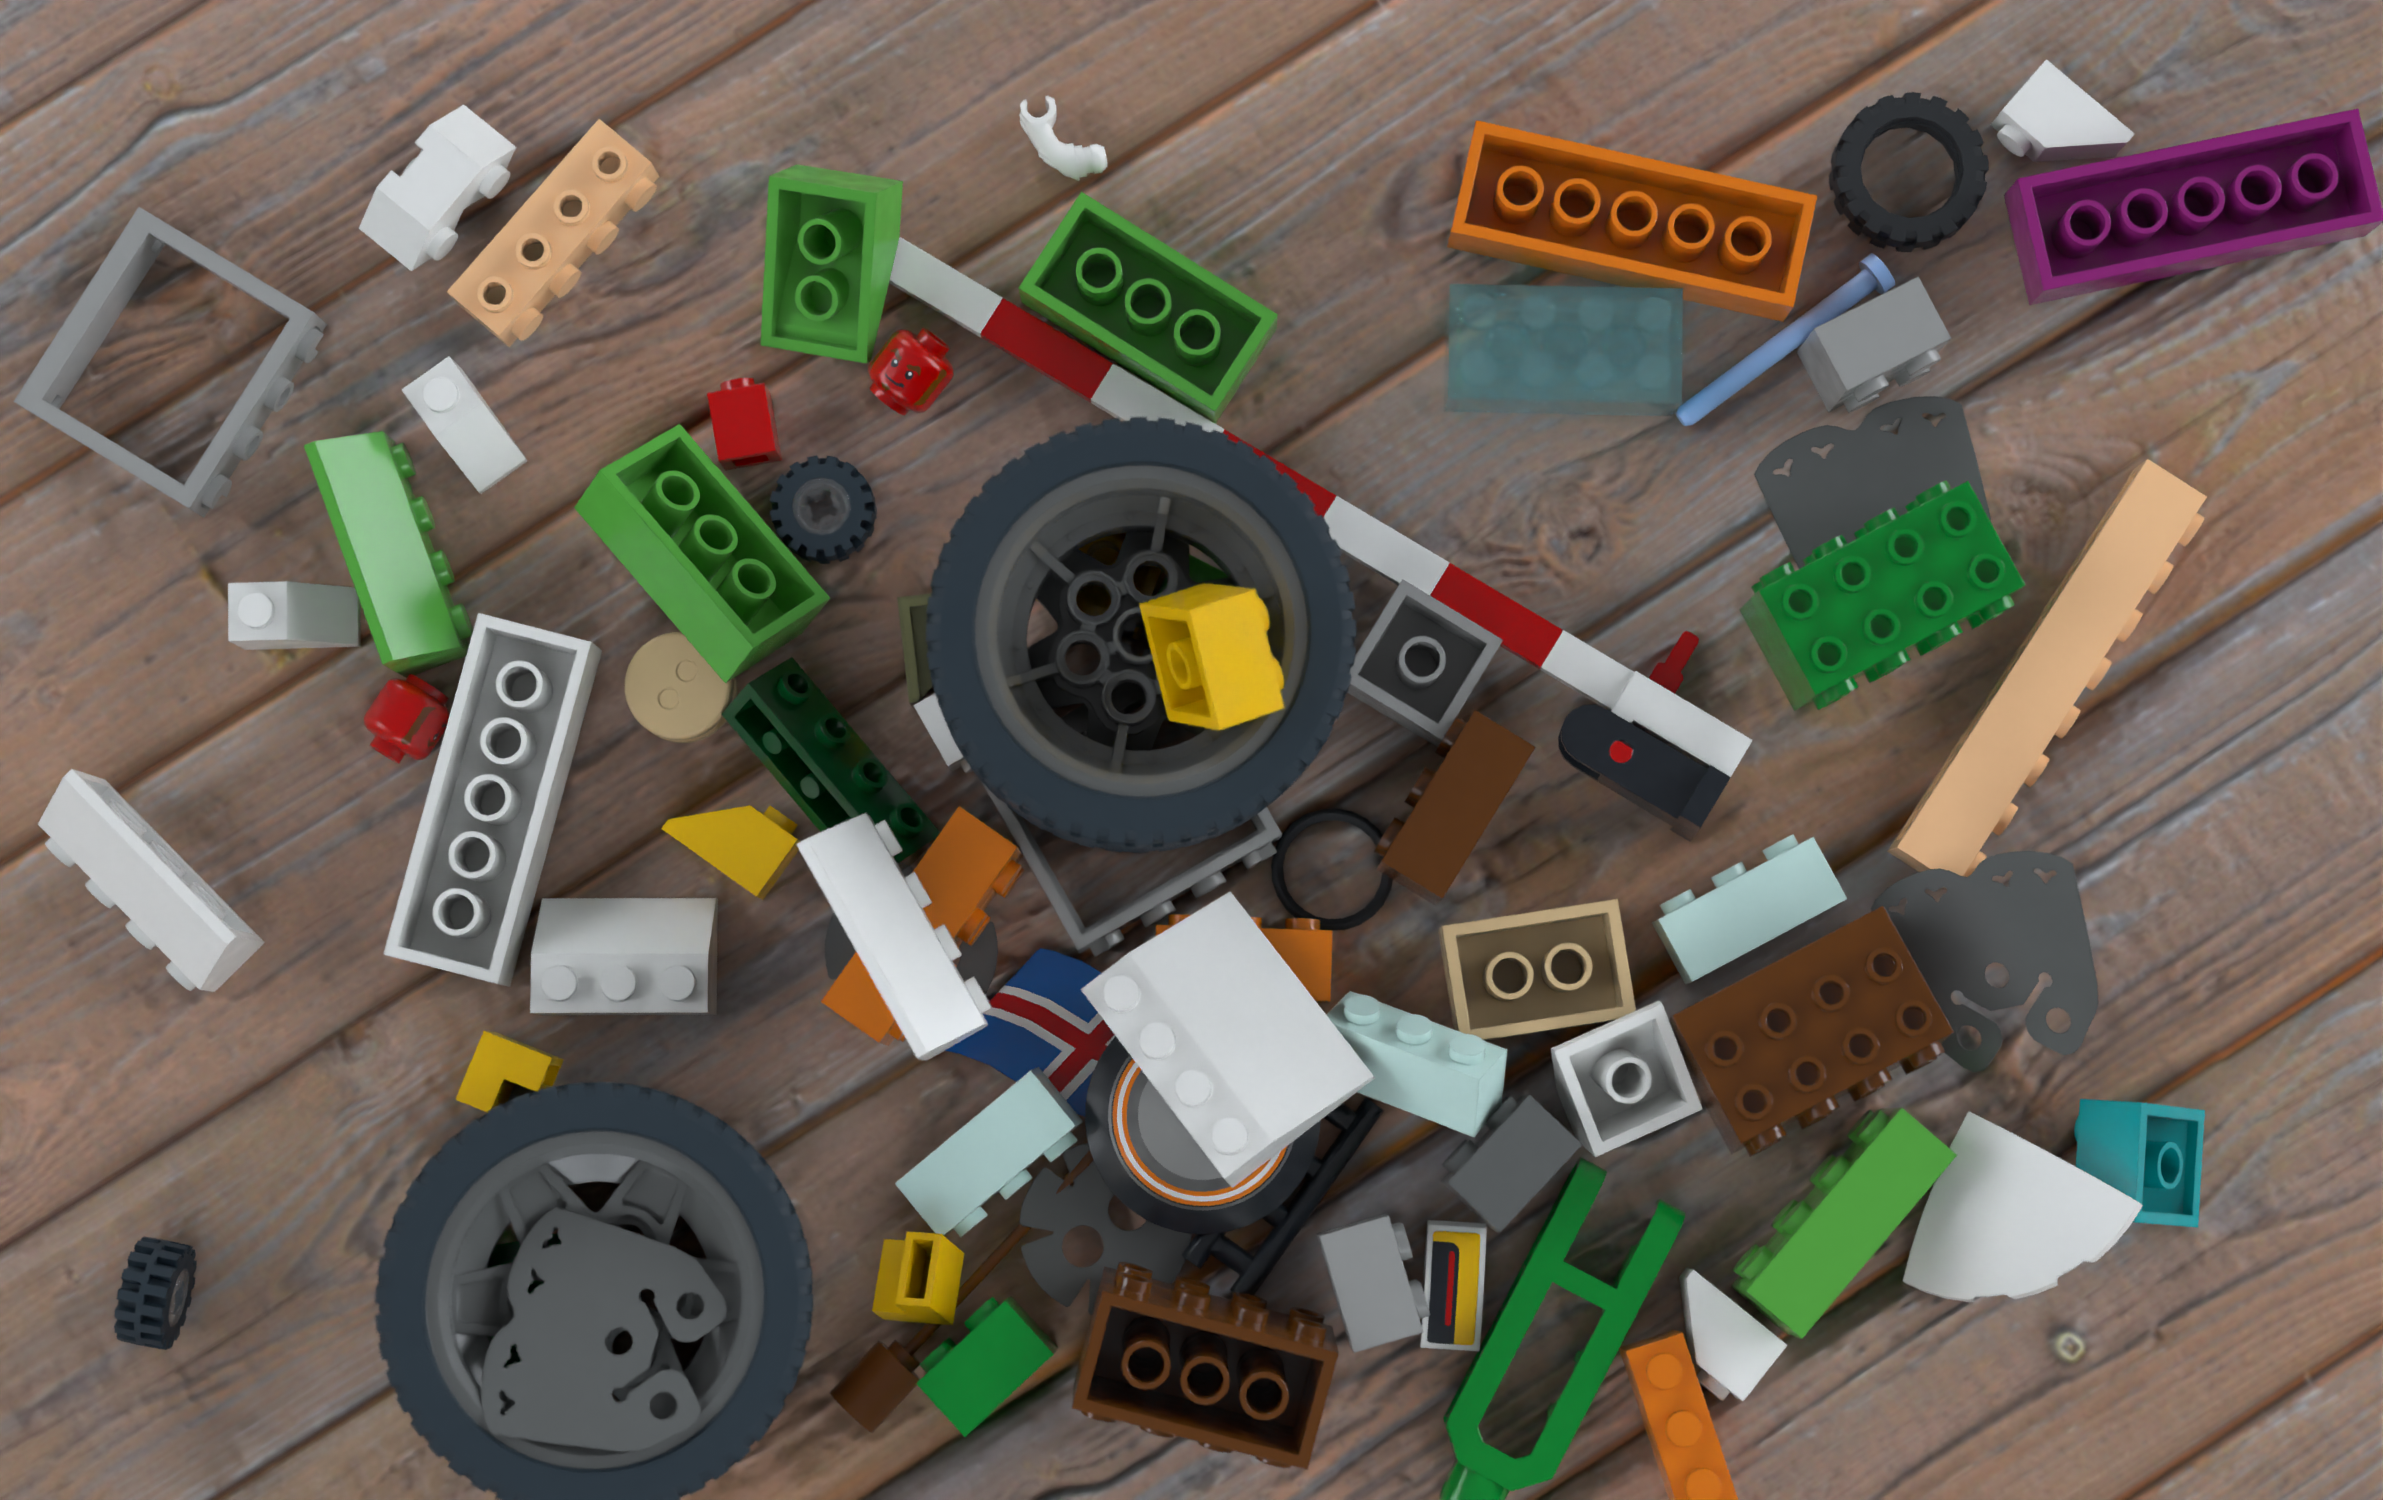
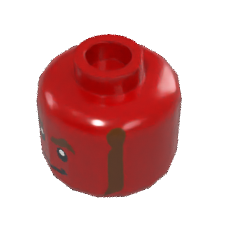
M924 327L917 335L908 330H897L891 335L868 366V373L873 381L869 387L870 391L884 404L903 416L909 410L916 413L925 412L931 407L954 376V369L951 363L944 357L950 350V347Z
M409 674L406 680L390 679L364 717L366 729L375 736L369 746L397 764H400L405 755L414 760L426 759L446 730L450 712L445 707V704L449 698L435 687L412 674Z

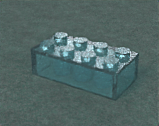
M1450 284L1446 296L1444 412L1674 416L1682 404L1683 289Z

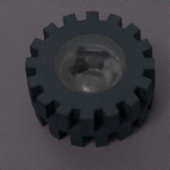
M818 456L807 457L808 461L801 464L797 461L789 466L791 470L786 475L781 474L777 480L778 486L776 491H772L770 499L772 511H770L778 536L792 552L809 562L813 560L818 561L820 564H830V561L839 560L841 562L849 559L848 555L855 551L858 553L865 546L864 542L868 537L871 538L875 529L874 521L877 519V508L870 485L853 465L847 461L846 463L842 462L837 457L827 456V458H819ZM826 495H827V498H826L825 501H822V502L816 504L818 501L824 500L825 497H826Z
M142 1237L141 1241H137L134 1252H131L127 1259L128 1266L127 1269L123 1270L121 1277L123 1282L121 1288L118 1289L116 1298L118 1305L114 1313V1318L117 1319L114 1331L117 1333L116 1338L118 1340L163 1350L170 1349L173 1346L174 1340L177 1341L180 1335V1327L184 1326L187 1318V1307H190L192 1297H190L191 1290L195 1285V1277L193 1275L196 1271L197 1261L194 1260L196 1252L193 1246L151 1237Z

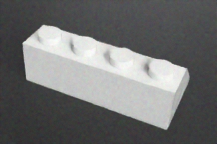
M71 769L62 778L38 822V825L50 836L45 842L46 847L66 866L72 867L76 863L91 878L85 886L92 895L110 909L116 904L131 919L125 925L127 930L143 946L151 950L156 945L171 960L166 969L183 987L189 991L197 987L199 990L215 992L265 942L105 779Z
M864 813L796 844L917 1059L927 1061L988 1026L982 1013L992 1007L974 976L965 982L963 981L953 963V960L962 956L945 924L934 929L923 908L930 905L932 901L916 873L913 872L904 877L893 857L903 850L886 820L875 825L872 818L867 813Z

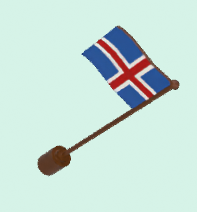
M1039 948L989 1001L992 1008L982 1013L988 1026L944 1051L961 1054L989 1065L1015 1082L1020 1080L1030 1070L1039 1067L1078 1115L1085 1117L1086 1097L1092 1074L1106 1047L1115 1037V1034L1081 991L1083 987L1098 977L1101 972L1080 960L1056 951ZM1090 1150L1071 1173L1068 1171L1062 1177L1064 1182L1058 1188L1056 1194L1060 1193L1068 1185L1071 1186L1074 1183L1073 1180L1094 1161ZM1019 1224L959 1288L956 1308L1032 1227ZM926 1323L905 1347L896 1339L889 1347L878 1340L829 1392L830 1395L860 1425L870 1433H873L917 1386L916 1383L920 1378L914 1371L918 1368L920 1362L913 1354L941 1324Z

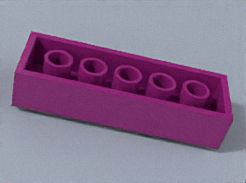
M2359 109L2018 178L2004 194L2029 305L2364 237L2383 223V208Z

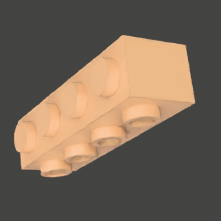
M598 119L449 288L447 293L458 305L508 347L517 338L520 341L527 339L540 325L543 319L541 311L555 295L559 298L563 297L577 283L581 276L579 267L593 252L597 255L601 254L611 245L619 232V228L616 225L630 209L636 212L651 199L657 188L654 182L659 177L653 164L602 120Z

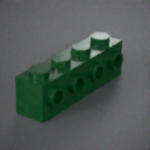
M793 657L750 681L722 713V716L820 832L864 813H867L872 818L875 825L886 820L903 850L893 856L901 871L912 865L940 834L939 830Z

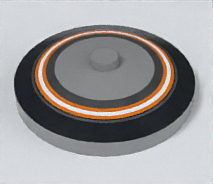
M1116 1036L1106 1047L1097 1062L1090 1080L1085 1104V1126L1090 1152L1099 1173L1111 1191L1123 1204L1149 1222L1163 1228L1190 1234H1216L1240 1229L1262 1219L1278 1208L1294 1192L1307 1173L1315 1155L1321 1127L1320 1120L1232 1188Z

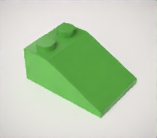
M798 164L769 176L760 346L866 364L871 361L900 238L903 181Z

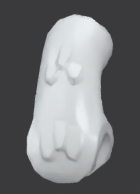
M1045 96L1048 112L1042 117L1031 116L1027 111V100L1025 99L1021 102L1020 124L1038 151V156L1045 163L1057 169L1063 175L1080 181L1079 178L1087 177L1089 173H1102L1107 168V158L1103 146L1098 144H1092L1088 147H1082V145L1074 146L1073 143L1065 144L1057 139L1052 129L1056 121L1057 109L1054 98Z

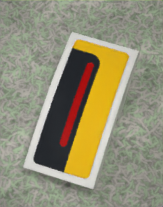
M1427 1220L1423 1292L1430 1316L1421 1318L1423 1333H1420V1348L1480 1351L1486 1256V1223Z

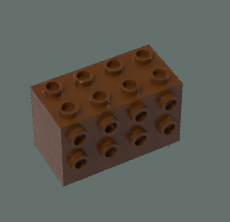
M1884 906L1867 913L1672 1015L1669 1020L1693 1085L1730 1153L1733 1154L1745 1148L1750 1157L1780 1142L1781 1138L1787 1135L1783 1127L1797 1120L1803 1130L1833 1114V1111L1840 1107L1836 1099L1849 1093L1853 1101L1857 1102L1885 1087L1886 1083L1893 1080L1889 1072L1901 1066L1905 1074L1908 1075L1935 1061L1939 1055L1946 1052L1941 1043L1954 1033Z
M1119 1262L1117 1270L1104 1267L1074 1379L1071 1409L1079 1410L1083 1415L1103 1422L1113 1423L1117 1420L1140 1426L1141 1430L1156 1436L1166 1438L1179 1436L1198 1441L1199 1445L1223 1453L1236 1451L1256 1456L1257 1460L1275 1467L1290 1468L1294 1466L1308 1470L1339 1354L1333 1327L1323 1324L1324 1315L1299 1307H1291L1289 1315L1266 1309L1268 1302L1265 1299L1241 1292H1234L1232 1300L1209 1294V1285L1189 1278L1176 1277L1174 1285L1151 1279L1152 1270L1132 1263Z

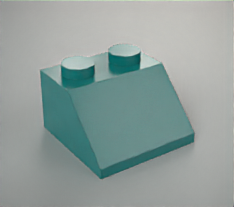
M2080 1099L2079 1116L2076 1119L2074 1128L2077 1141L2076 1167L2140 1202L2143 1206L2133 1222L2198 1228L2205 1110L2142 1102Z

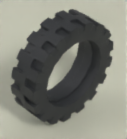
M1907 92L1903 97L1894 98L1893 95L1885 96L1879 99L1875 105L1866 106L1862 109L1840 137L1830 161L1832 163V171L1829 174L1830 190H1834L1836 196L1833 202L1839 215L1845 214L1850 221L1847 226L1858 236L1863 233L1871 238L1870 244L1883 249L1886 245L1896 247L1897 252H1912L1914 248L1923 247V250L1937 246L1942 240L1955 235L1977 209L1979 201L1986 191L1987 182H1985V174L1989 170L1988 156L1983 155L1981 150L1984 142L1977 129L1971 130L1967 124L1969 118L1960 109L1954 112L1946 107V100L1933 96L1930 100L1921 98V93ZM1911 128L1926 132L1944 146L1953 161L1955 182L1952 194L1943 207L1927 216L1907 218L1889 213L1873 201L1863 184L1861 164L1865 150L1874 138L1888 130Z

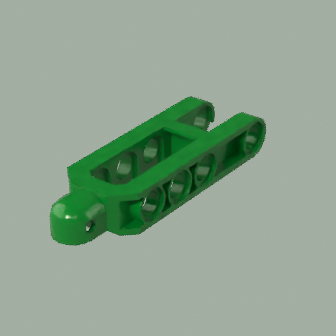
M1582 1157L1577 1160L1480 1345V1351H1477L1443 1416L1455 1461L1441 1487L1439 1500H1505L1509 1491L1519 1490L1553 1478L1681 1229L1686 1215L1684 1211L1661 1199L1656 1201L1655 1204L1657 1206L1647 1229L1637 1245H1631L1610 1286L1564 1262L1607 1174L1606 1170ZM1553 1282L1600 1307L1602 1314L1586 1346L1582 1351L1577 1350L1573 1358L1575 1366L1558 1400L1554 1404L1551 1402L1545 1413L1548 1414L1547 1421L1532 1451L1527 1456L1523 1455V1457L1514 1459L1484 1443L1478 1425Z

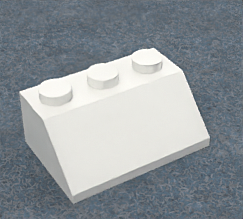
M542 898L531 951L530 1013L538 1015H717L718 899Z

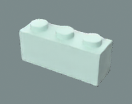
M1794 834L1762 850L1768 861L1747 871L1741 861L1711 877L1716 889L1697 899L1692 890L1689 889L1660 905L1665 916L1652 922L1685 984L1699 979L1847 899L1814 837L1798 844Z
M1349 991L1326 1014L1375 1077L1361 1088L1358 1093L1472 1137L1477 1135L1487 1124V1120L1502 1104L1507 1049L1483 1041L1478 1036L1464 1034L1432 1022L1424 1016L1405 1012L1381 1003L1371 996L1360 995Z
M1037 1067L1030 1070L895 1184L934 1233L945 1236L954 1229L961 1238L988 1216L981 1207L998 1192L1007 1200L1033 1178L1026 1169L1043 1154L1051 1163L1075 1144L1078 1139L1071 1131L1083 1121L1042 1070Z

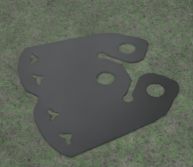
M1924 396L1886 403L1874 408L1856 430H1847L1830 425L1812 428L1786 440L1772 450L1759 464L1754 474L1799 569L1805 566L1802 560L1811 555V551L1840 535L1844 536L1847 543L1854 541L1856 537L1853 533L1863 528L1865 522L1894 507L1899 516L1907 513L1905 506L1916 500L1915 497L1945 480L1948 481L1951 489L1969 481L1991 521L1978 462L1962 404L1948 398ZM1929 413L1937 416L1938 414L1945 413L1946 417L1941 419L1937 426L1934 427L1929 420L1923 418L1922 414ZM1898 418L1902 420L1899 424L1897 435L1889 431L1880 430V427L1883 425H1893ZM1827 444H1834V448L1828 452L1825 459L1811 451L1813 447L1823 449ZM1788 459L1793 460L1790 476L1783 474L1775 475L1773 473L1776 469H1782Z
M2013 851L2000 853L1984 859L1968 877L1940 868L1926 870L1899 880L1888 887L1875 900L1871 911L1884 906L1952 1027L1954 1033L1941 1044L1946 1051L1944 1053L1960 1066L1972 1072L1984 1071L2001 1048L2003 1038L2000 1028L1994 1021L1964 1004H1954L1951 999L1952 992H1962L1965 998L1989 1011L2019 1006L2026 1002L2039 982V975L2043 972L2051 976L2052 985L2043 989L2026 1016L2028 1033L2035 1041L2062 1055L2072 1054L2082 1045L2098 1007V983L2073 863L2063 857L2047 852ZM2034 869H2040L2044 873L2056 871L2057 874L2051 877L2048 883L2045 884L2042 878L2034 873ZM2008 871H2013L2008 887L1992 880L1993 876L2004 877ZM1943 887L1947 889V892L1940 897L1939 902H1936L1931 895L1925 893L1926 889L1933 892ZM1903 898L1907 899L1904 915L1889 911V907H1896ZM2000 963L2007 968L2009 981L2006 986L1996 988L1987 982L1985 970L1989 964ZM2061 1008L2069 1014L2071 1025L2066 1032L2056 1033L2048 1027L2046 1016L2050 1009ZM1972 1026L1979 1031L1982 1041L1978 1049L1967 1050L1959 1044L1957 1034L1961 1027Z
M558 1207L554 1208L533 1226L516 1255L507 1285L508 1297L514 1309V1318L495 1335L486 1353L481 1381V1407L485 1424L492 1435L622 1452L646 1450L687 1430L697 1421L701 1409L688 1379L681 1372L672 1369L661 1370L629 1392L628 1398L624 1402L613 1400L612 1392L615 1388H622L649 1369L659 1331L646 1304L639 1299V1293L642 1290L650 1289L655 1293L653 1301L669 1333L673 1338L682 1342L697 1341L726 1318L727 1306L723 1295L699 1262L683 1251L628 1230ZM554 1227H557L561 1244L543 1249L542 1244L552 1238V1231ZM535 1269L537 1275L544 1280V1283L535 1288L533 1293L529 1294L527 1290L533 1282L531 1270ZM688 1292L698 1294L704 1302L702 1313L694 1319L682 1317L676 1308L678 1299ZM617 1328L627 1330L633 1339L631 1349L623 1355L610 1353L605 1345L608 1333ZM516 1344L518 1355L522 1361L504 1368V1363L511 1358V1346ZM500 1391H504L509 1399L515 1401V1405L510 1407L504 1416L500 1415L504 1405L499 1396ZM660 1392L672 1394L677 1402L675 1413L667 1419L654 1417L649 1409L652 1397Z

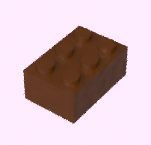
M1474 710L1467 723L1456 717L1435 751L1436 754L1444 758L1439 769L1435 773L1425 767L1405 800V803L1414 808L1405 823L1394 817L1374 850L1375 853L1384 857L1376 870L1388 875L1394 881L1436 906L1444 898L1536 747Z

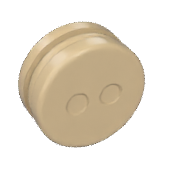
M672 632L653 638L636 652L626 672L625 696L633 716L651 733L670 742L691 743L711 736L726 723L727 720L722 716V713L737 696V681L735 677L725 684L681 632Z

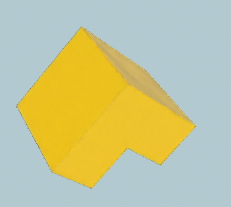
M483 1031L455 1100L488 1112L508 1102L515 1084L535 1092L553 1087L564 1059L500 1033Z
M907 1231L905 1240L884 1239L872 1311L883 1320L953 1325L965 1253L944 1235L937 1233Z

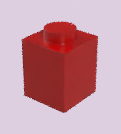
M753 378L731 379L720 384V391L707 393L718 461L725 470L782 461L771 393L765 383L755 384Z

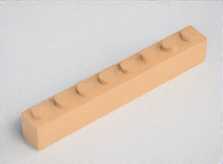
M2149 459L2134 468L1887 852L1918 872L1940 868L1964 877L1971 875L1976 867L1987 858V855L1982 853L1980 849L1991 832L2000 836L2013 819L2018 806L2011 803L2022 784L2024 783L2031 787L2044 771L2049 758L2042 754L2054 735L2062 739L2076 721L2081 710L2075 707L2074 703L2083 689L2087 687L2091 691L2094 690L2107 673L2112 661L2105 658V655L2115 639L2124 642L2139 623L2143 613L2135 608L2146 591L2155 594L2168 578L2174 565L2166 561L2177 543L2186 546L2202 525L2205 517L2197 512L2207 496Z

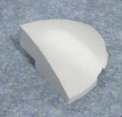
M1968 1111L1950 1146V1149L1957 1156L1934 1182L1910 1250L1903 1282L1932 1295L1965 1302H1975V1297L2007 1295L2013 1299H2019L2038 1294L2057 1286L2058 1277L2076 1268L2082 1262L2094 1263L2099 1260L2125 1233L2143 1205L2074 1165Z

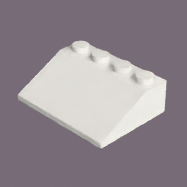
M1228 892L1127 953L1081 989L1232 1188L1375 1078L1231 892Z

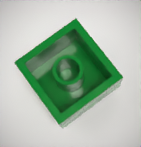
M1012 1296L1007 1298L1001 1305L994 1297H991L963 1323L970 1330V1334L958 1345L949 1337L919 1364L927 1374L916 1384L964 1437L1021 1386L1058 1349V1346Z

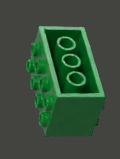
M1947 480L1938 483L1915 497L1916 500L1906 505L1907 513L1899 516L1895 507L1865 522L1863 528L1853 533L1856 537L1854 541L1847 543L1843 535L1837 536L1812 550V554L1802 560L1805 565L1804 567L1795 571L1791 562H1788L1760 577V581L1751 586L1754 595L1739 610L1794 711L1811 702H1814L1817 710H1820L1857 689L1858 685L1855 679L1865 675L1868 682L1872 683L1910 661L1908 651L1916 648L1920 656H1923L1963 633L1959 624L1968 621L1971 629H1974L2001 615L2004 611L2015 605L2011 595L2024 587L2025 583L1969 481L1951 489Z

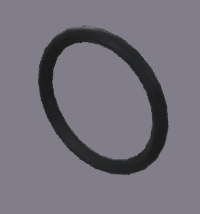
M1338 808L1320 809L1305 814L1293 822L1282 834L1275 847L1277 853L1273 855L1271 863L1272 882L1277 897L1285 909L1295 918L1319 919L1321 930H1346L1361 925L1377 913L1384 905L1391 891L1393 879L1382 873L1380 886L1374 898L1365 908L1345 918L1327 919L1317 917L1301 908L1288 892L1283 871L1286 852L1291 842L1301 831L1310 825L1322 821L1337 820L1360 828L1372 839L1376 847L1383 837L1381 831L1373 823L1355 812Z

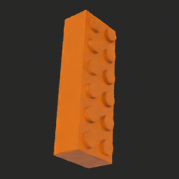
M1476 120L1447 248L1784 322L1794 307L1817 195Z

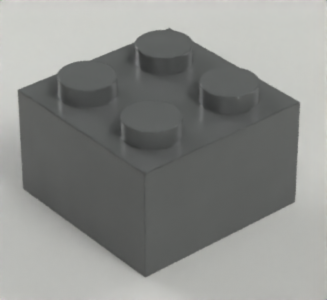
M1531 1095L1520 1096L1517 1100L1511 1096L1508 1098L1505 1096L1502 1099V1104L1487 1120L1486 1126L1489 1130L1476 1144L1470 1139L1468 1141L1465 1139L1442 1163V1166L1449 1173L1441 1182L1486 1223L1489 1228L1500 1233L1583 1145Z

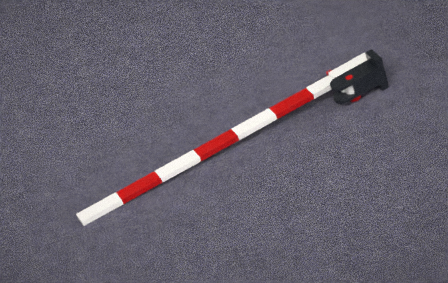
M901 237L899 238L889 281L891 285L1115 418H1119L1120 421H1130V417H1147L1148 421H1158L1159 417L1175 419V424L1185 425L1186 422L1202 425V429L1212 432L1214 429L1229 435L1228 440L1236 444L1238 441H1241L1254 448L1253 453L1259 457L1264 455L1274 462L1276 470L1281 474L1286 472L1297 483L1296 488L1302 494L1304 492L1315 504L1313 510L1317 516H1323L1330 528L1329 534L1332 540L1336 539L1342 553L1398 586L1402 579L1501 638L1503 640L1500 645L1502 648L1597 703L1598 705H1582L1575 708L1565 718L1558 736V748L1563 759L1575 769L1672 826L1671 831L1691 842L1702 827L1753 741L1675 694L1684 679L1681 672L1699 643V638L1689 631L1683 632L1665 663H1658L1649 678L1637 671L1633 672Z

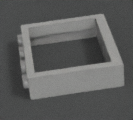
M138 207L13 402L200 516L205 517L209 509L214 508L221 495L227 497L232 487V481L229 478L241 459L244 461L248 460L259 447L263 438V431L260 429L272 410L278 412L289 400L294 389V383L291 380L302 363L311 362L319 353L315 348L324 334L322 332L327 324L313 311ZM165 245L289 319L184 485L60 410Z
M1133 683L1120 684L1111 694V702L1114 708L1125 715L1146 703L1143 690ZM1082 705L1061 717L1075 731L1085 737L1088 736V709L1086 705ZM982 782L1079 954L1090 948L1094 956H1098L1124 941L1125 938L1120 930L1141 919L1144 926L1148 927L1176 911L1171 901L1192 890L1197 899L1226 882L1222 872L1242 861L1246 869H1250L1277 853L1272 843L1282 837V832L1266 807L1250 819L1256 829L1255 832L1085 928L1022 816L1020 817L1008 808L1007 804L1001 799L999 800Z

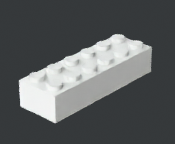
M478 613L386 942L384 955L510 987L602 650L590 641Z

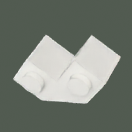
M462 105L427 127L415 141V144L421 148L419 156L407 165L400 177L391 170L376 187L359 227L361 231L410 271H413L431 258L439 261L445 257L458 239V234L454 230L463 210L484 196L488 199L495 197L510 178L507 166L516 146L465 105Z

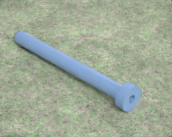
M1873 253L1859 262L1860 273L1679 406L1676 412L1679 421L1684 426L1694 425L1803 344L1814 328L1842 315L1874 290L1884 294L1894 287L1895 280L1886 265Z

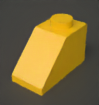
M749 805L668 819L661 828L761 900L766 897L797 854L799 848L796 844L801 842L792 836L798 825L771 805H769L764 814Z

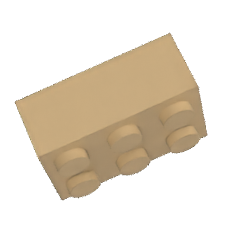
M1618 899L1444 925L1438 929L1453 1027L1456 1031L1475 1035L1483 1041L1610 1022L1636 1011Z

